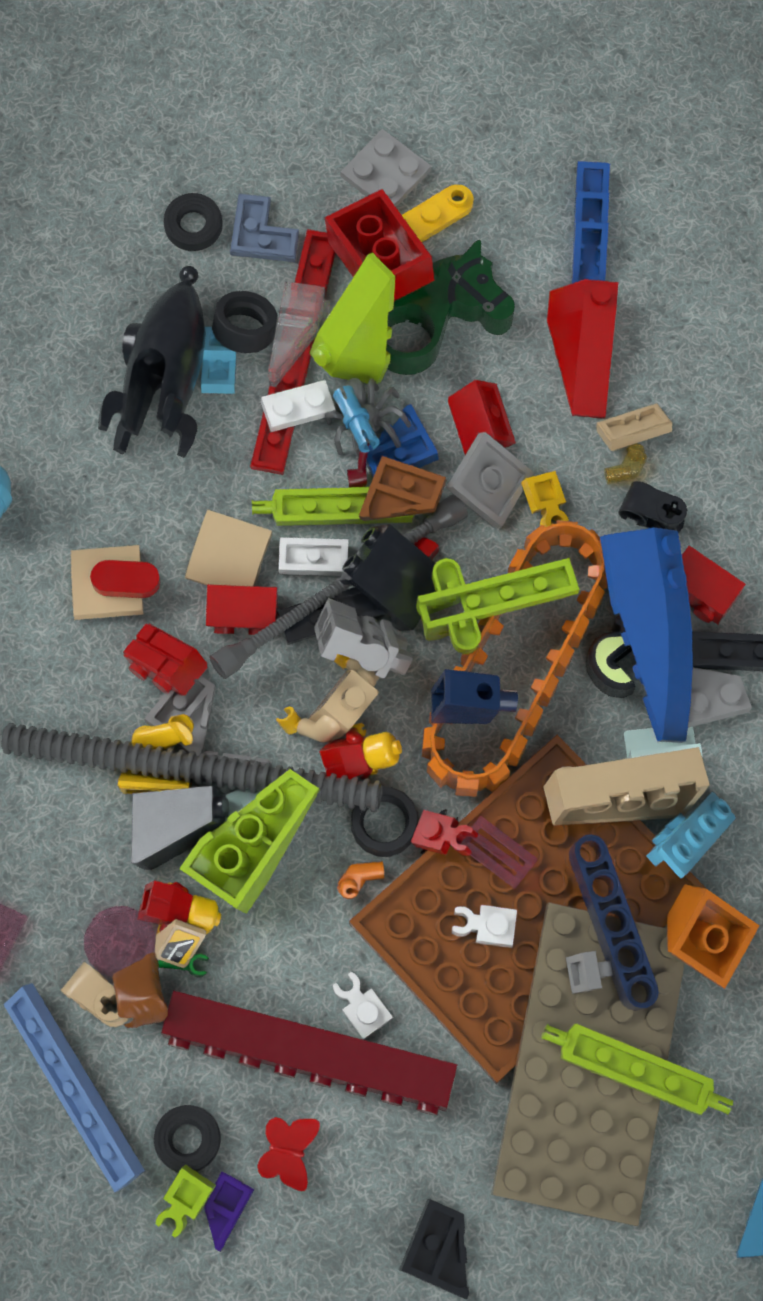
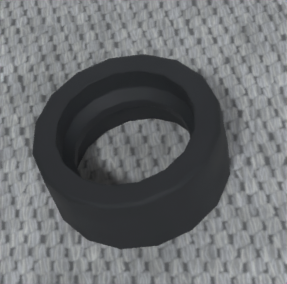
M233 291L222 296L216 303L212 331L220 344L232 351L245 354L257 353L267 348L273 341L278 315L275 307L267 298L249 291ZM232 315L250 316L258 320L262 327L249 330L239 328L231 324L227 318Z
M383 787L381 802H389L396 805L404 814L405 828L402 834L390 842H379L372 839L364 828V816L369 808L362 811L359 806H355L351 812V831L356 843L365 852L377 857H391L402 853L412 844L411 840L418 825V812L413 801L404 792L393 787Z

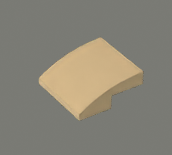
M207 510L194 545L185 579L204 585L255 586L261 571L263 558L272 537V530Z
M139 545L71 550L74 620L143 615V598L102 596L94 590L90 579L91 570L101 561L141 562Z

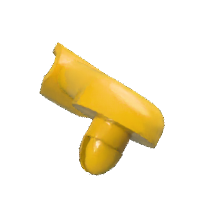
M185 714L171 716L168 723L138 727L132 734L131 742L133 746L137 743H142L143 747L149 744L153 745L154 749L162 746L164 750L180 742L187 746L193 742L192 731L194 723Z

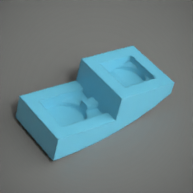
M205 327L206 337L202 361L201 393L235 394L236 352L220 344L213 334L212 327Z

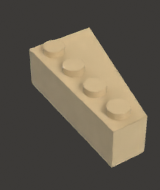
M696 747L579 767H562L553 772L544 785V791L552 824L567 825L674 818L680 812L685 816L710 784L700 749Z

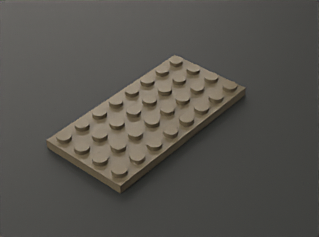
M554 903L546 905L491 1195L628 1225H639L660 1100L561 1060L562 1046L541 1039L543 1032H546L543 1031L546 1024L567 1032L576 1023L668 1061L685 963L668 952L667 928L635 922L657 982L659 994L655 1003L650 1007L633 1011L627 1009L620 1001L611 976L601 979L602 988L572 994L566 957L583 952L596 951L597 962H604L606 960L588 911ZM606 915L605 924L607 928L613 932H619L621 928L620 919ZM621 948L618 952L619 962L625 967H631L634 961L631 951ZM634 983L631 987V996L635 1001L643 1003L647 995L646 990L641 984Z

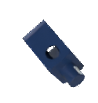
M445 669L431 689V723L488 724L499 711L516 712L518 706L517 691L500 690V677L497 675Z

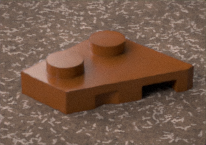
M382 456L359 513V518L363 521L435 512L447 482L446 477Z

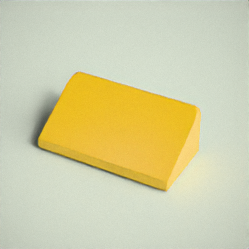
M128 770L127 773L121 772L117 786L123 794L192 788V782L187 783L183 778L181 781H175L174 777L166 780L163 775H160L159 778H154L151 773L148 776H143L142 772L135 775L131 773V770Z

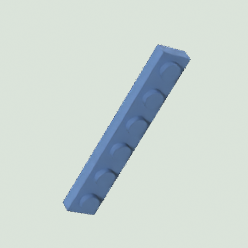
M33 983L22 986L3 1005L113 1191L117 1192L129 1185L145 1170Z

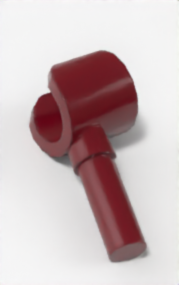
M359 452L358 469H347L349 488L365 487L367 485L366 460L368 452Z

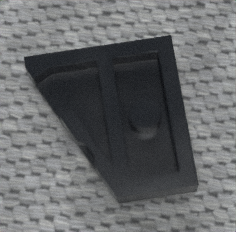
M427 1199L399 1271L467 1300L469 1287H467L465 1263H467V1252L464 1245V1214L436 1201Z

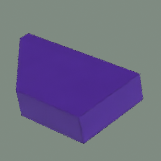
M223 1171L215 1182L216 1187L204 1205L215 1249L219 1252L222 1251L254 1192L253 1188Z

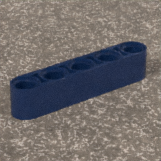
M585 835L570 848L569 860L605 960L611 961L613 972L611 977L620 1001L627 1009L637 1011L648 1008L655 1003L659 994L653 971L607 845L599 836ZM581 845H590L594 848L596 852L594 862H587L581 857ZM594 879H601L606 882L609 889L606 897L595 894L592 887ZM612 913L619 917L621 921L619 932H613L607 928L605 924L607 914ZM621 948L628 949L633 954L634 961L631 967H625L619 962L618 952ZM634 983L641 984L646 990L647 995L643 1003L635 1001L631 996V987Z

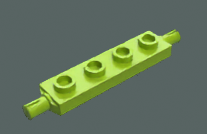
M370 487L275 489L272 500H252V515L273 514L276 526L412 523L415 516L408 515L369 521L360 520L359 513Z
M576 1023L567 1032L552 1027L549 1024H546L543 1030L546 1032L542 1033L541 1039L562 1046L561 1060L696 1115H702L708 1106L726 1115L732 1109L727 1107L733 1106L732 1099L713 1092L714 1080Z

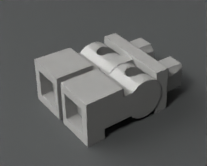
M330 598L327 599L314 626L321 657L332 661L335 660L337 654L357 660L365 670L374 671L376 676L384 679L389 670L401 675L406 674L413 656L411 652L406 651L408 645L407 638L395 634L391 622L382 619L379 624L373 617H359L355 608Z

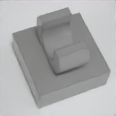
M596 951L583 952L566 957L572 994L602 988L601 979L613 976L611 961L597 962Z

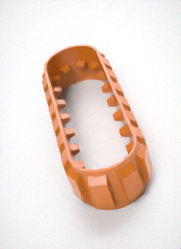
M557 520L556 524H551L548 527L541 525L526 537L525 550L518 549L508 567V573L533 567L529 563L537 552L544 555L551 549L550 546L559 545V547L577 548L584 559L589 558L593 566H588L587 577L596 580L590 592H580L577 601L583 607L575 621L566 620L561 630L567 634V637L560 651L550 649L546 659L552 666L545 680L535 678L531 689L537 695L529 710L520 708L515 716V719L521 723V726L513 740L503 739L499 749L505 753V756L497 766L490 762L483 768L484 773L474 774V771L463 770L462 773L454 771V765L448 758L442 760L437 752L444 750L445 739L437 736L443 723H431L430 713L429 723L432 727L424 728L422 757L430 760L427 765V773L440 788L447 785L455 789V795L476 797L477 791H482L485 788L493 792L508 779L510 770L507 766L516 767L528 742L523 735L533 736L544 711L540 706L548 707L559 683L557 677L564 676L575 651L572 647H579L587 632L589 619L594 618L605 594L603 589L608 587L600 537L593 529L587 530L585 527L578 525V522ZM501 614L480 619L478 623L481 634L479 647L473 653L462 654L460 664L463 667L455 666L454 670L471 672L475 663L484 665L488 658V654L483 651L487 640L491 634L499 636L504 627L498 621Z

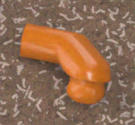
M383 861L350 865L338 881L337 889L340 895L345 899H353L358 895L367 880L384 879Z

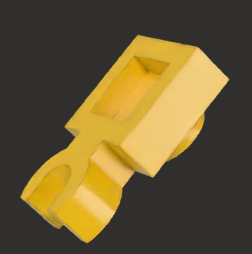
M556 471L529 477L521 482L531 513L541 512L540 526H550L551 519L555 521H569L567 515L559 509V506L565 504L566 500Z

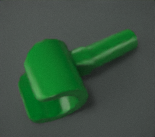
M196 954L190 959L189 964L185 968L158 960L159 968L189 971L193 977L198 978L205 976L207 972L196 971L193 967V962L196 960L208 961L209 958L204 954Z

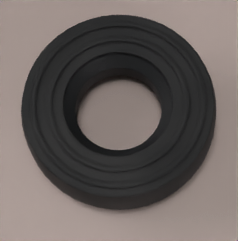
M188 193L175 198L168 205L163 220L168 239L178 248L187 251L203 250L214 244L219 238L223 226L221 211L217 204L211 198L198 193ZM196 212L205 218V226L198 232L185 231L180 225L181 219L188 213Z
M181 1105L169 1110L161 1117L155 1128V1151L159 1159L168 1168L179 1172L184 1165L189 1166L196 1172L206 1168L215 1159L220 1148L221 1135L217 1122L209 1112L198 1106ZM189 1124L200 1130L202 1141L196 1151L184 1154L174 1147L173 1135L180 1126Z

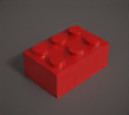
M383 189L324 217L328 242L353 277L367 255L372 252L395 275L394 301L434 281L432 256Z

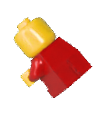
M358 723L354 724L346 733L345 739L329 741L319 753L327 776L335 773L338 778L347 775L348 779L359 776L360 779L364 780L370 775L377 774L378 769L396 765L402 753L401 743L390 732L364 737L366 735V729H362L364 724Z
M154 880L145 885L137 920L158 924L156 935L175 919L202 928L208 934L214 926L219 925L221 913L218 912V904L215 900L191 895L189 890L179 882H169L166 884Z

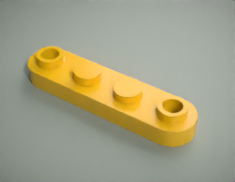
M459 184L451 185L402 214V216L420 241L424 242L468 215L473 208L474 197L466 186ZM455 196H459L463 200L454 201L452 198Z

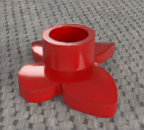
M274 1117L270 1119L265 1131L267 1140L271 1145L269 1147L270 1150L261 1156L257 1164L258 1173L261 1177L270 1179L279 1175L284 1185L304 1192L307 1189L308 1177L302 1157L305 1155L303 1151L316 1138L320 1122L317 1119H297L289 1126L281 1118Z

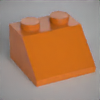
M684 884L667 915L668 952L725 989L760 925L708 889Z

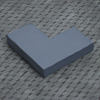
M239 194L230 255L295 262L299 229L268 226L271 197Z

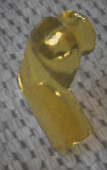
M638 443L629 445L621 465L604 468L607 484L632 480L639 476L647 460V454L643 445Z

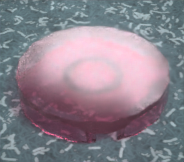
M115 906L99 912L92 919L93 921L89 924L84 935V951L90 964L101 974L112 977L117 971L130 966L132 963L143 959L146 954L155 951V932L150 922L137 920L139 911L127 906Z

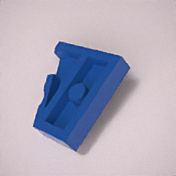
M411 404L406 405L403 409L411 426L408 428L401 418L393 426L391 425L401 442V447L396 448L385 429L379 438L380 444L374 450L370 444L366 464L373 477L382 456L417 468L439 460L438 451Z

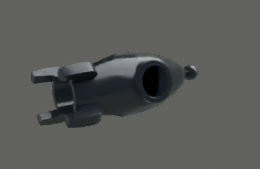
M193 266L183 267L179 273L181 282L169 288L159 297L146 313L142 323H130L124 332L122 353L127 368L123 392L111 391L105 396L98 419V429L107 431L115 413L121 414L114 438L113 450L122 455L126 453L131 435L138 436L153 396L160 388L161 393L156 417L162 423L161 431L168 434L170 438L174 432L179 434L180 440L177 455L185 458L193 445L198 425L196 420L192 416L184 414V411L192 396L204 357L206 337L201 303L195 288L192 286L199 278L198 271Z

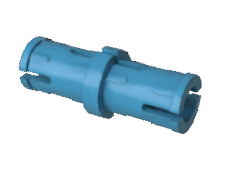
M343 386L347 399L344 398L340 388L337 389L333 394V398L344 416L343 423L346 429L352 431L361 452L370 451L365 439L369 440L374 450L380 444V440L369 423L370 416L366 408L361 407L352 386Z

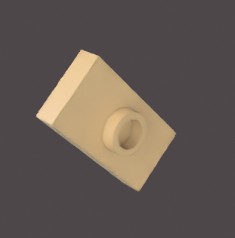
M657 403L597 422V433L611 451L672 432L671 420Z

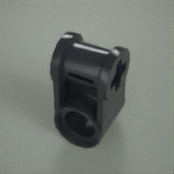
M634 481L631 483L618 513L624 520L628 517L637 521L636 525L675 530L679 533L684 527L687 506L677 496L658 490L647 483ZM670 512L675 514L672 519L666 517Z

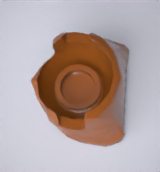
M151 952L146 954L143 959L117 971L112 976L118 1016L120 1018H133L130 1023L124 1024L127 1028L160 1023L168 1015L167 1004L164 1001L160 985L158 960L155 957V953Z

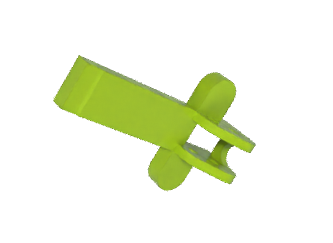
M445 558L436 562L433 567L432 580L436 592L418 596L416 609L423 621L426 640L433 641L450 636L452 645L457 652L470 654L477 650L481 640L476 620L578 594L580 589L570 558L468 584L464 582L458 563L452 559ZM461 602L464 613L431 621L429 614Z

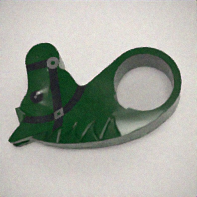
M481 240L475 241L463 255L450 256L433 262L434 281L394 301L393 310L388 312V326L392 327L406 320L417 325L421 323V327L429 333L432 340L425 348L415 352H401L387 344L386 351L391 354L388 370L397 374L412 375L428 369L435 362L439 354L445 330L451 317H457L468 322L479 321L487 332L494 335H502L510 329L513 322L515 303L513 298L494 281L492 276L493 262L481 256Z

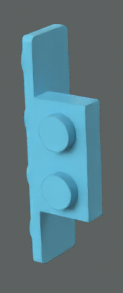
M711 792L686 817L680 812L665 825L666 828L652 839L655 846L646 857L655 867L664 860L679 878H683L736 817L731 812L729 805L714 792Z

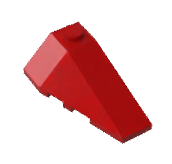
M584 279L549 292L547 325L552 337L555 355L559 363L572 416L601 419L606 417L619 282Z

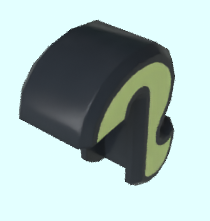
M620 615L615 618L612 632L603 633L593 641L586 657V671L593 684L602 693L610 697L625 698L633 694L636 686L620 666L616 664L632 651L631 645H624L621 633L626 631Z

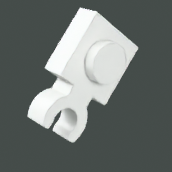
M481 905L480 915H476L466 907H456L454 915L464 916L467 919V925L464 927L453 926L452 934L466 936L470 932H476V943L512 948L517 910Z
M350 972L348 977L353 982V988L350 991H343L335 983L333 991L338 998L347 1000L350 1003L342 1009V1012L361 1038L365 1040L390 1022L393 1017L372 988L362 994L358 976Z

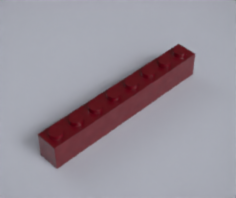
M174 990L168 1007V1015L165 1018L161 1032L164 1038L169 1039L168 1045L177 1049L189 1051L190 1045L204 1048L203 1054L208 1057L224 1060L225 1054L239 1057L238 1064L254 1069H260L261 1063L275 1067L274 1073L284 1077L295 1078L296 1073L311 1076L309 1082L318 1086L330 1088L332 1082L346 1085L345 1092L366 1097L367 1091L382 1095L380 1101L395 1106H402L403 1101L417 1104V1111L435 1116L438 1115L439 1110L445 1112L447 1110L458 1064Z

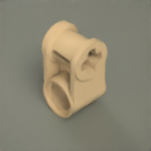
M85 962L82 963L61 989L64 995L69 999H73L83 1010L89 1011L110 1027L121 1026L129 1019L120 1018L118 1012H108L105 1008L108 1002L116 1004L114 986Z

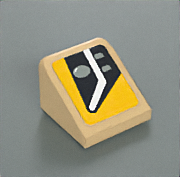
M175 919L156 935L155 957L158 960L185 968L205 938L206 930Z

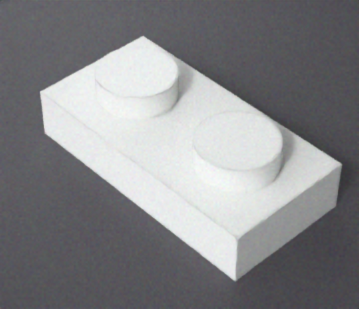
M325 380L261 397V405L271 432L325 418L327 412L336 411Z
M280 537L279 574L341 576L343 574L342 567L348 559V539Z

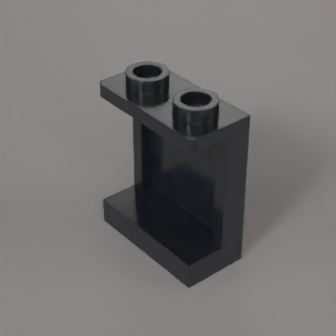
M392 525L373 526L362 537L361 543L363 545L357 554L351 555L342 567L344 572L339 581L344 585H353L391 617L389 622L397 630H414L421 619V615L418 614L416 609L418 596L436 592L432 580V571L436 563Z

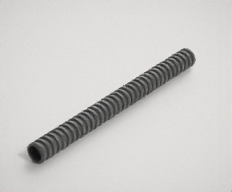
M9 723L5 727L1 741L3 753L8 755L14 752V755L21 756L24 753L27 758H31L33 755H35L36 759L40 760L45 757L47 761H52L56 758V761L59 763H63L65 760H67L68 764L72 765L77 762L79 766H84L88 763V766L91 768L99 765L100 769L105 770L107 767H110L111 771H116L120 768L122 773H127L128 770H131V773L135 775L142 772L143 776H148L151 773L154 778H159L160 775H163L166 780L174 777L175 781H181L183 778L187 783L195 780L198 785H202L203 782H206L208 786L217 784L219 788H224L227 785L230 790L239 787L240 791L245 792L246 789H250L251 793H256L257 790L262 791L289 769L294 771V768L290 766L287 770L283 769L282 765H277L276 768H273L271 763H266L265 766H261V762L258 761L251 764L249 760H244L241 763L238 758H234L232 761H229V758L226 756L218 759L217 755H212L209 758L206 753H201L200 756H197V753L194 751L186 754V751L181 749L177 753L174 748H169L165 751L162 746H158L157 749H154V746L149 744L143 747L142 743H137L133 746L130 741H126L124 744H122L121 740L117 739L111 742L110 738H104L101 741L98 736H94L92 739H90L89 735L85 734L79 737L78 733H72L69 736L66 731H62L60 734H58L57 730L53 729L48 732L46 728H41L37 731V728L34 726H30L27 729L25 725L20 724L16 727L14 723ZM303 768L294 771L320 789L315 798L318 804L326 801L327 805L332 806L335 802L338 807H343L344 804H347L350 809L359 806L360 810L365 811L366 808H370L371 812H376L380 807L383 785L379 780H376L375 783H370V779L367 778L364 781H359L358 777L350 780L347 775H343L342 778H338L335 773L327 776L326 772H321L318 775L315 770L305 773Z

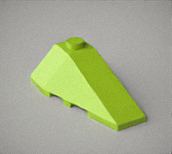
M373 252L367 255L318 331L309 353L315 362L331 377L346 380L357 378L368 384L371 378L377 384L380 383L390 364L391 354L386 351L387 340L392 337V328L388 326V312L393 310L395 275Z
M289 769L259 792L256 798L245 807L227 817L228 820L212 832L209 831L200 838L179 869L234 908L247 914L270 880L320 789Z

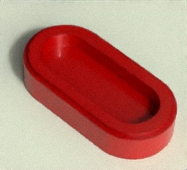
M104 560L97 563L90 574L94 590L102 596L148 598L154 595L160 587L159 572L154 565L148 562Z

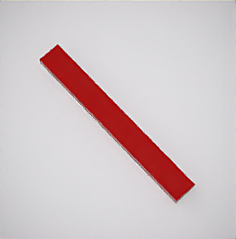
M307 229L267 395L305 385L312 357L309 353L317 335L336 252L328 242L326 232ZM263 411L250 465L251 469L284 475L295 426L271 432Z

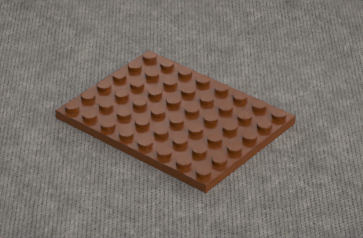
M558 735L552 738L459 822L458 826L468 825L478 833L477 838L468 836L462 840V845L467 846L472 851L471 855L463 856L452 846L449 847L447 855L432 851L425 852L349 921L350 926L495 1084L501 1081L516 1066L546 905L554 903L588 911L569 860L570 848L576 841L585 835L591 834L599 836L604 840L635 922L664 928L667 925V915L684 884L706 888L690 871L683 878H679L664 860L656 867L646 855L655 846L652 842L655 835L641 820L567 825L552 824L544 785L553 772L559 768L586 765ZM581 845V857L587 862H594L596 859L594 848L590 845ZM594 879L592 887L595 894L606 897L609 891L608 885L601 879ZM481 905L517 910L512 948L476 943V932H470L466 936L452 934L453 926L464 927L467 925V919L464 916L454 915L455 908L460 906L466 907L476 915H480ZM612 913L607 914L608 916H612V917H617V918H619V917L616 916L615 914H612Z

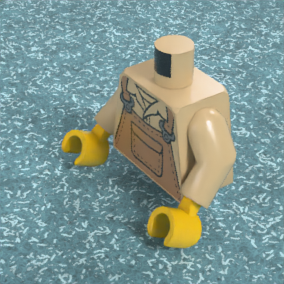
M337 654L334 662L341 668H347L348 670H346L308 719H301L293 707L289 706L284 708L288 716L284 719L277 718L276 721L288 735L298 732L300 735L323 743L339 739L352 728L378 695L379 691L374 687L379 676H376L374 671H367L362 668L357 660Z

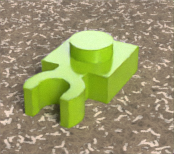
M184 1165L163 1198L171 1204V1207L166 1208L158 1215L155 1225L161 1226L168 1217L174 1219L176 1228L172 1236L177 1237L186 1228V1215L194 1220L201 1212L216 1185L189 1166Z

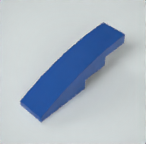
M577 162L572 283L584 279L605 281L609 227L608 192L610 163Z

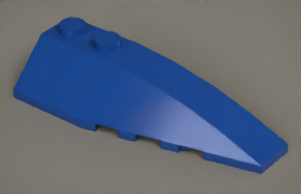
M648 528L601 536L600 541L611 606L614 615L620 614L626 631L621 633L624 645H631L637 663L632 668L636 680L639 679L645 687L647 695L643 697V701L657 742H685L691 706L693 652L689 594L678 531Z

